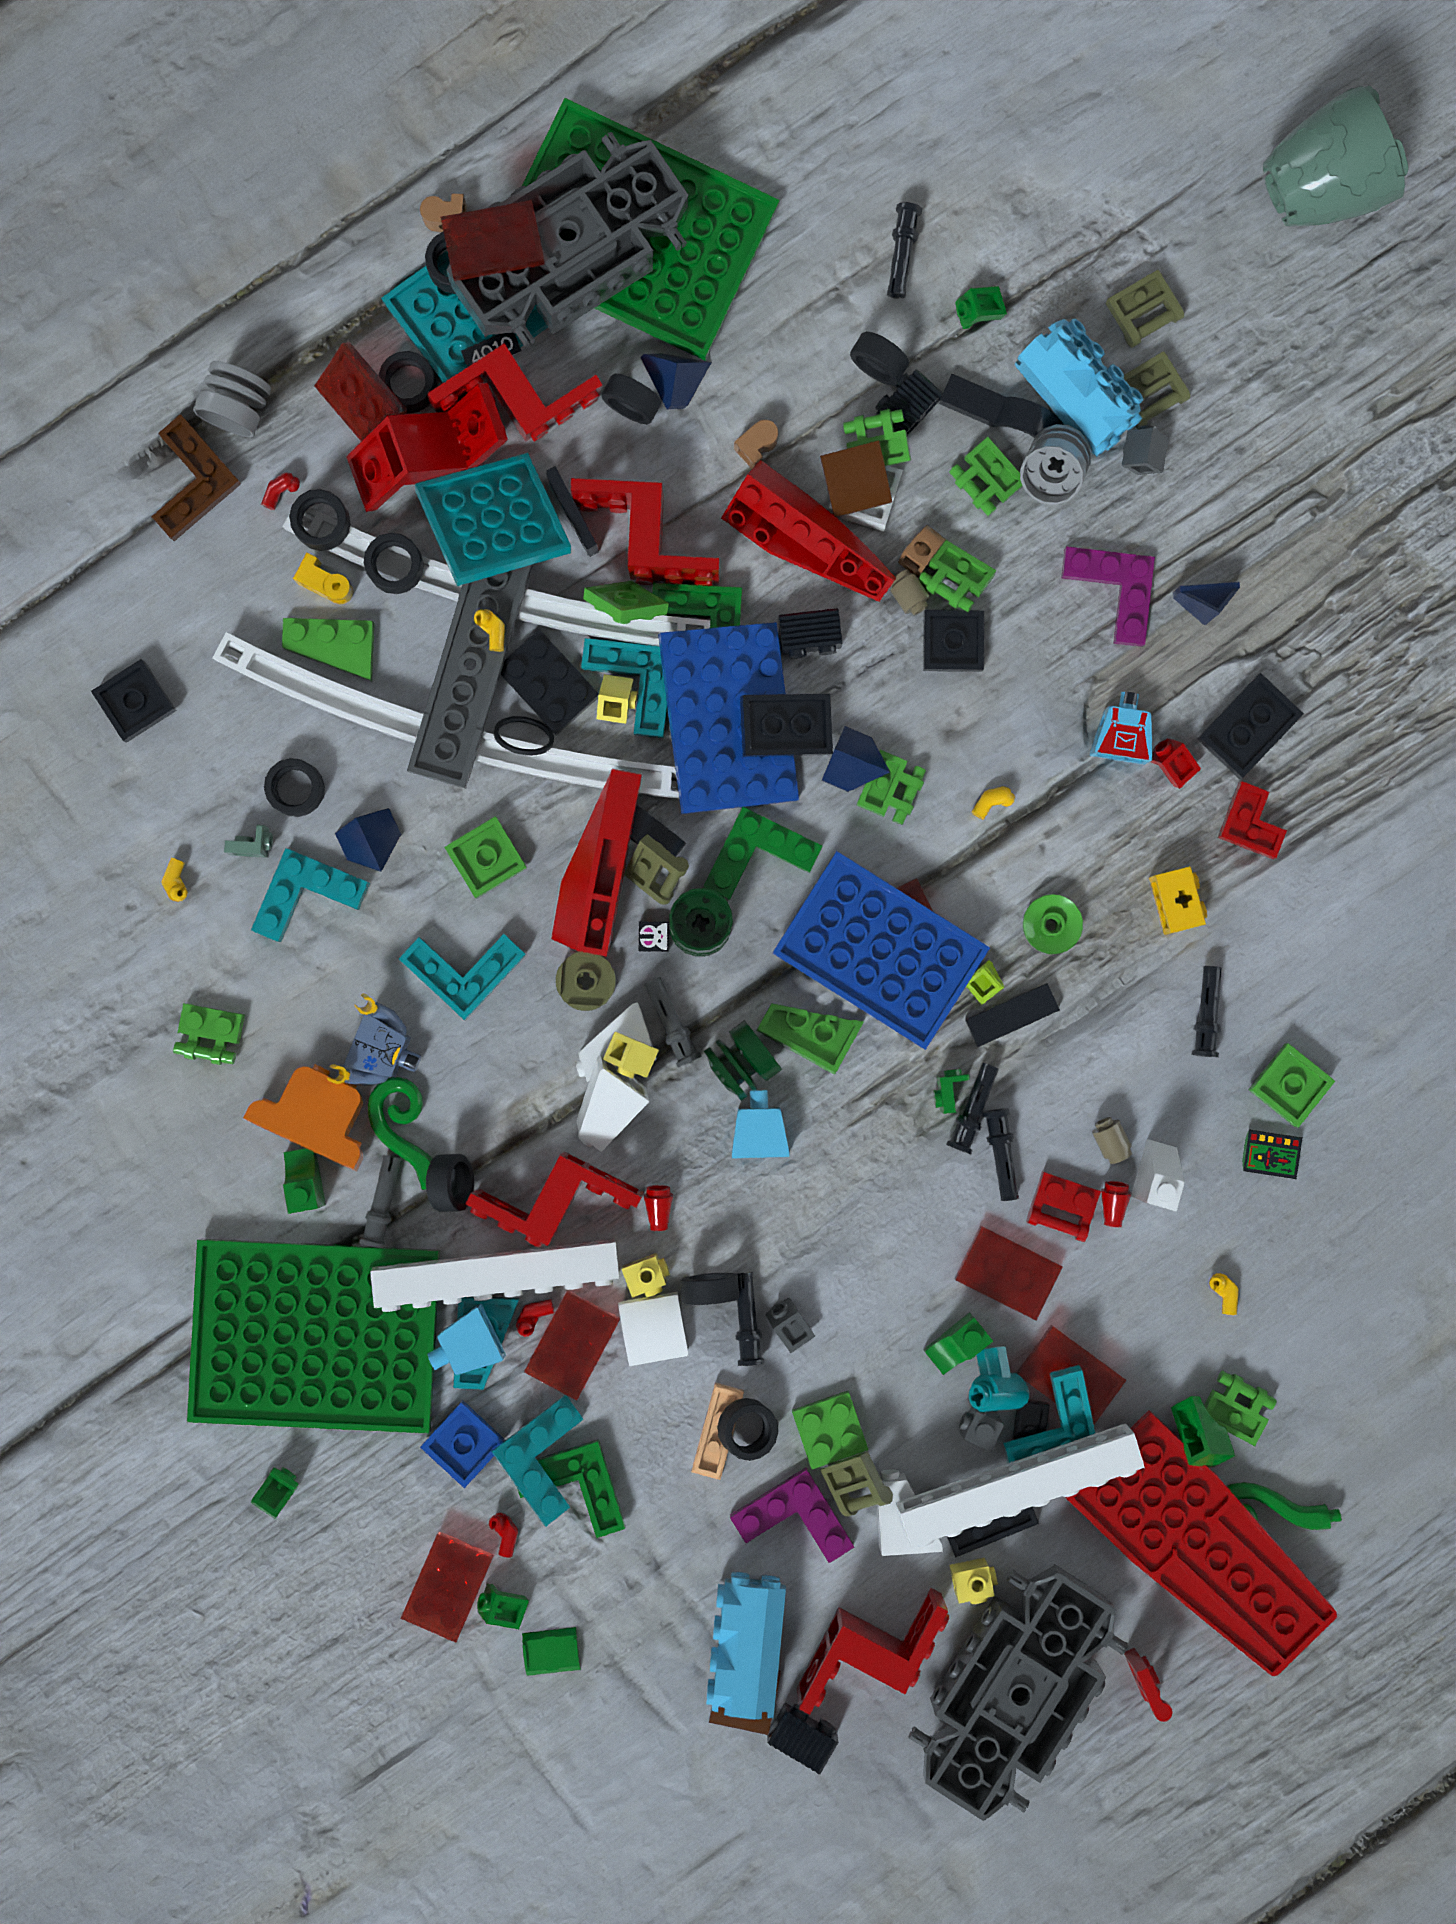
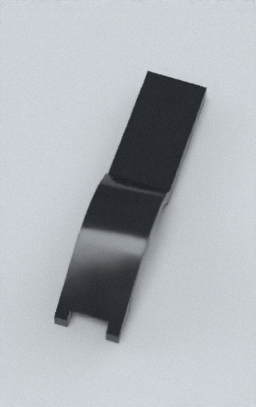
M951 374L939 402L942 406L993 428L998 426L1020 430L1034 438L1044 428L1056 424L1064 425L1057 415L1035 402L1023 398L1003 396L955 374Z

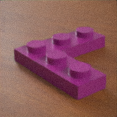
M1066 546L1063 557L1062 579L1120 585L1113 644L1138 647L1145 645L1155 557Z
M807 1467L730 1514L731 1521L745 1543H748L798 1512L828 1563L855 1548Z

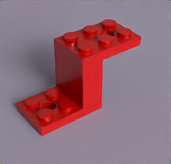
M504 343L430 391L428 398L435 412L440 409L447 412L458 403L460 396L466 392L468 393L478 383H483L486 380L525 442L531 438L536 442L549 433V426L555 422L560 426L570 420L575 413L574 410L579 406H582L584 410L597 402L603 384L597 375H594L545 407Z
M478 383L448 412L387 416L346 458L365 511L369 512L376 511L403 485H411L478 467L508 440L488 383Z
M571 478V494L576 506L580 507V510L595 512L598 508H609V511L613 513H626L627 509L630 510L627 565L630 580H635V583L640 585H652L653 581H663L665 584L695 583V585L703 586L719 584V558L661 555L664 512L662 483Z
M564 1151L559 1155L530 1214L480 1188L470 1194L466 1205L472 1207L470 1210L472 1214L485 1220L489 1216L499 1221L497 1226L509 1233H514L517 1230L526 1235L524 1240L534 1246L541 1247L542 1244L548 1246L554 1239L583 1181L587 1183L586 1189L600 1196L605 1192L614 1197L612 1202L628 1210L630 1206L637 1208L644 1192Z
M930 1588L903 1641L839 1607L797 1686L799 1709L810 1715L814 1706L819 1707L822 1704L826 1695L824 1687L829 1678L833 1680L839 1671L841 1662L838 1660L906 1694L909 1686L914 1687L919 1679L921 1672L919 1667L923 1659L927 1660L931 1656L935 1647L933 1640L937 1632H942L948 1623L949 1614H947L948 1609L942 1593Z

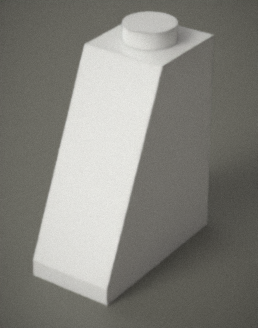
M639 1002L630 1005L578 1052L580 1059L575 1060V1064L580 1078L585 1076L587 1082L590 1080L596 1059L600 1054L605 1056L614 1032L626 1035L653 1047Z
M600 1054L596 1059L576 1122L579 1139L586 1146H594L602 1152L649 1103L647 1089L643 1084L634 1078L632 1079L616 1072L618 1066L603 1060L604 1056Z
M1147 1139L1131 1197L1177 1212L1185 1183L1177 1147Z
M894 1469L881 1471L879 1476L884 1486H888L893 1493L891 1504L884 1506L876 1505L881 1555L943 1552L940 1539L934 1540L932 1544L925 1547L915 1546L911 1548L896 1502L916 1494L904 1473H899V1470Z

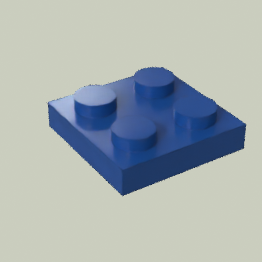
M462 1400L420 1448L465 1489L494 1457L491 1451L504 1442L505 1439Z

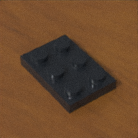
M540 629L504 661L500 675L556 736L598 699L599 693Z
M1259 673L1203 731L1197 740L1238 779H1242L1304 713L1262 673Z
M830 694L740 696L743 757L833 754Z

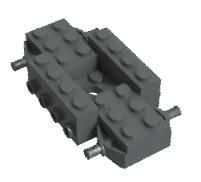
M610 132L608 137L605 135L602 138V142L610 151L611 157L603 166L601 172L585 150L577 155L571 154L554 170L542 172L535 182L527 187L521 186L511 194V197L501 203L495 202L487 208L486 212L482 215L488 239L472 243L467 241L460 229H455L456 234L454 231L450 233L449 237L453 240L459 252L447 268L448 279L452 289L485 337L491 334L513 332L517 334L525 348L529 347V343L532 345L535 339L526 328V321L535 305L536 310L554 334L653 271V249L645 238L665 235L668 236L676 251L681 250V247H685L687 242L677 228L688 207V194L651 140L641 141L628 146H624V144L620 146L613 133ZM565 229H571L576 232L577 236L572 241H564L561 239L560 233Z
M1056 1564L1031 1579L1025 1578L1014 1569L1010 1572L1011 1575H1008L1007 1581L1021 1589L1023 1593L1022 1614L997 1596L993 1597L930 1697L935 1716L948 1723L949 1726L933 1736H928L914 1726L912 1732L910 1731L908 1738L922 1746L925 1752L923 1767L925 1784L982 1821L990 1818L1004 1805L1008 1806L1009 1803L1023 1813L1026 1811L1030 1801L1014 1790L1016 1768L1041 1783L1045 1775L1049 1776L1056 1765L1057 1755L1061 1749L1065 1750L1072 1740V1731L1077 1723H1082L1089 1712L1088 1706L1094 1696L1098 1697L1105 1687L1106 1676L1097 1661L1091 1657L1101 1648H1107V1646L1116 1650L1121 1655L1125 1653L1124 1649L1127 1650L1128 1643L1115 1636L1112 1632L1116 1613L1112 1603L1104 1595ZM1018 1687H1024L1028 1690V1695L1023 1701L1012 1699V1692Z

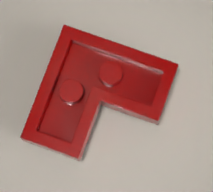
M1241 781L1238 783L1218 838L1268 858L1276 859L1287 830L1259 820L1270 792Z

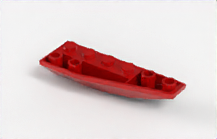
M761 460L747 474L721 517L722 520L769 554L880 602L896 580V577L879 558L841 521L811 496Z
M612 768L562 878L551 939L576 951L606 957L610 951L642 774Z

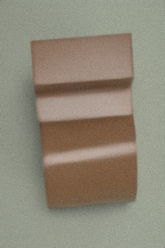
M452 193L451 201H443L439 197L429 196L421 202L420 214L425 226L429 230L443 232L460 229L465 232L467 204L464 194Z
M760 420L734 442V450L751 469L760 460L763 461V456L761 455L763 452H770L776 447L778 441L777 426L770 420Z
M926 525L904 550L898 563L905 569H909L912 574L915 573L919 578L946 539L929 525Z

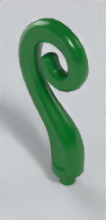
M390 1077L384 1083L377 1084L370 1094L368 1101L369 1122L380 1141L392 1152L413 1166L421 1189L426 1190L427 1169L433 1158L421 1148L396 1134L388 1126L383 1112V1105L387 1096L395 1092H402L410 1099L409 1109L401 1111L397 1105L392 1104L388 1107L387 1112L393 1122L404 1125L416 1120L422 1112L423 1097L418 1087L410 1080L402 1077Z
M1240 1482L1227 1485L1238 1499H1254L1259 1501L1290 1523L1304 1529H1331L1332 1522H1340L1342 1520L1340 1510H1328L1326 1504L1300 1506L1279 1493L1255 1483ZM1242 1503L1258 1521L1255 1509L1251 1505Z

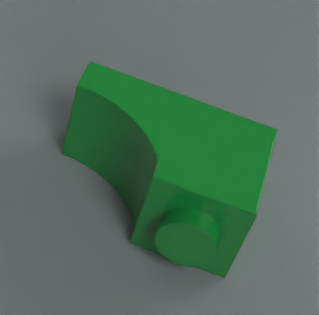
M306 1148L283 1152L285 1161L283 1189L288 1214L314 1210L325 1206L317 1153Z
M969 1312L923 1350L944 1375L960 1363L974 1358L990 1345L993 1340Z
M1192 1395L1171 1407L1189 1465L1215 1467L1235 1456L1226 1427L1219 1425L1210 1416L1200 1396Z

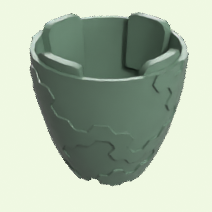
M1357 86L1336 96L1290 132L1263 162V172L1270 171V174L1264 178L1267 191L1277 213H1286V216L1281 218L1285 226H1315L1336 223L1380 210V208L1403 197L1405 191L1404 177L1409 170L1404 147L1399 139H1394L1387 120L1378 105L1380 104L1379 93L1371 86Z

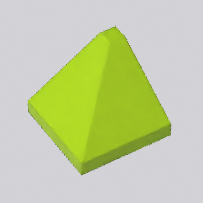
M988 960L975 971L966 987L981 1004H984L1005 986L993 963Z

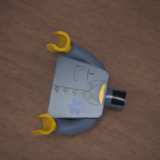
M365 993L361 994L360 996L368 1000L367 1005L360 1008L354 1004V1007L361 1014H364L343 1067L336 1064L329 1066L330 1068L338 1069V1077L335 1079L327 1078V1080L335 1084L345 1082L368 1086L384 1083L389 1077H395L399 1067L415 1072L422 1056L407 1050L411 1037L406 1035L407 1027L394 1010L378 1002L375 1003Z

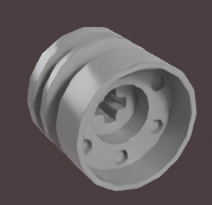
M212 361L208 368L211 375H207L204 382L215 392L200 391L193 408L194 413L222 430L252 438L255 435L261 418L250 407L259 409L265 407L266 401L264 398L270 395V385L244 368L221 361Z
M1056 424L1039 432L1029 448L1020 471V480L1027 494L1032 499L1045 505L1063 504L1075 497L1084 482L1091 464L1092 449L1088 439L1079 430L1069 425Z

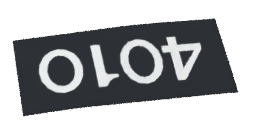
M512 332L495 335L462 350L461 353L467 367H469L504 343L512 355L522 350L515 333Z

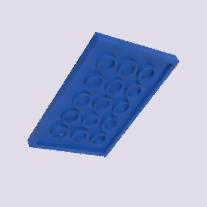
M777 622L658 634L681 814L798 801L799 793L794 756L743 757L740 696L786 694Z
M836 851L772 953L926 1050L990 947Z

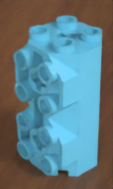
M1062 319L1048 327L1052 332L1051 334L1043 335L1041 333L1018 356L1017 359L1019 361H1016L1014 365L1064 425H1069L1079 430L1088 439L1092 454L1098 457L1105 450L1108 451L1122 439L1120 437L1122 433L1126 430H1131L1142 420V417L1139 415L1141 411L1139 404L1143 401V396L1136 388L1130 387L1124 380V374L1119 367L1112 364L1108 368L1102 364L1101 358L1105 355L1103 348L1086 335L1085 327L1080 321L1072 319L1069 322Z
M732 1572L731 1578H725L724 1584H718L716 1607L721 1608V1616L715 1615L713 1639L719 1641L718 1647L711 1648L710 1672H715L714 1679H708L706 1704L712 1705V1711L717 1713L719 1706L725 1708L724 1715L730 1717L762 1719V1712H767V1718H774L786 1586L781 1584L780 1577L762 1575L761 1580L750 1579V1574Z

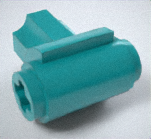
M1006 1346L983 1349L977 1354L980 1375L975 1378L969 1390V1401L972 1407L980 1412L1022 1408L1029 1400V1389L1020 1375L1010 1373Z

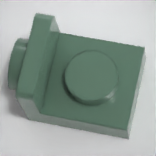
M257 824L255 842H253V837L235 836V841L225 840L224 852L231 856L267 858L268 850H271L273 846V835L269 832L268 827Z

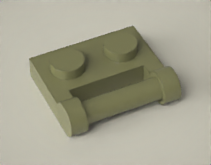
M1159 269L1108 298L1105 303L1124 333L1125 341L1131 348L1140 344L1141 339L1170 322L1176 323L1184 318L1182 307ZM1161 304L1165 305L1167 311L1142 326L1135 328L1132 321Z
M1164 351L1124 375V380L1130 387L1136 388L1142 394L1143 400L1168 385L1173 390L1172 393L1146 409H1141L1139 415L1142 417V420L1135 426L1137 429L1147 425L1148 420L1178 402L1182 404L1190 399L1188 388Z
M647 834L640 840L624 875L656 902L666 905L673 898V890L680 877L686 874L689 863L683 857L672 855L659 842ZM664 867L669 871V874L663 885L660 886L656 879Z
M868 1451L828 1464L820 1469L840 1512L846 1517L855 1515L858 1510L877 1504L879 1506L888 1505L893 1501V1493L888 1486H884ZM868 1487L871 1492L857 1498L850 1497L848 1494Z

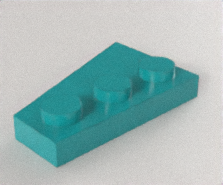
M474 1296L463 1297L462 1302L458 1303L457 1320L477 1305L482 1304L502 1345L520 1298L492 1297V1299L474 1301ZM494 1364L458 1375L454 1373L453 1388L484 1390Z

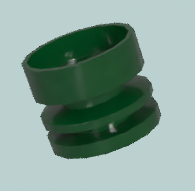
M707 888L691 889L681 894L673 903L669 914L670 935L675 945L685 954L695 957L710 956L720 951L729 939L733 925L732 910L727 900L718 892ZM697 918H701L702 922H708L705 925V931L700 932L698 927L693 928Z
M745 1020L729 1031L734 1043L733 1046L729 1048L720 1039L716 1041L723 1051L720 1056L717 1057L710 1047L704 1050L712 1071L725 1088L737 1095L741 1101L747 1097L740 1087L743 1082L746 1081L753 1092L757 1089L751 1077L752 1075L757 1073L762 1079L768 1081L782 1070Z

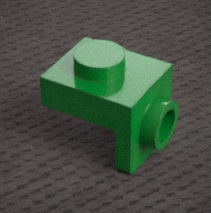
M961 1069L944 1070V1076L936 1077L938 1090H933L935 1108L940 1107V1111L943 1114L956 1113L953 1082L970 1080V1074H962Z
M273 1467L250 1503L276 1519L298 1488L299 1484L295 1481L296 1475L284 1467L280 1470Z

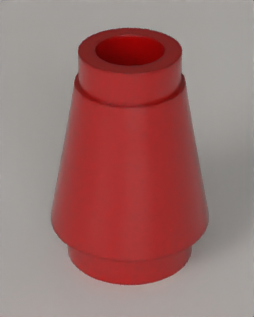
M1106 1181L1105 1187L1101 1189L1104 1225L1122 1227L1132 1194L1129 1191V1184L1119 1181Z
M648 1186L643 1196L650 1230L665 1231L668 1229L673 1200L670 1186Z

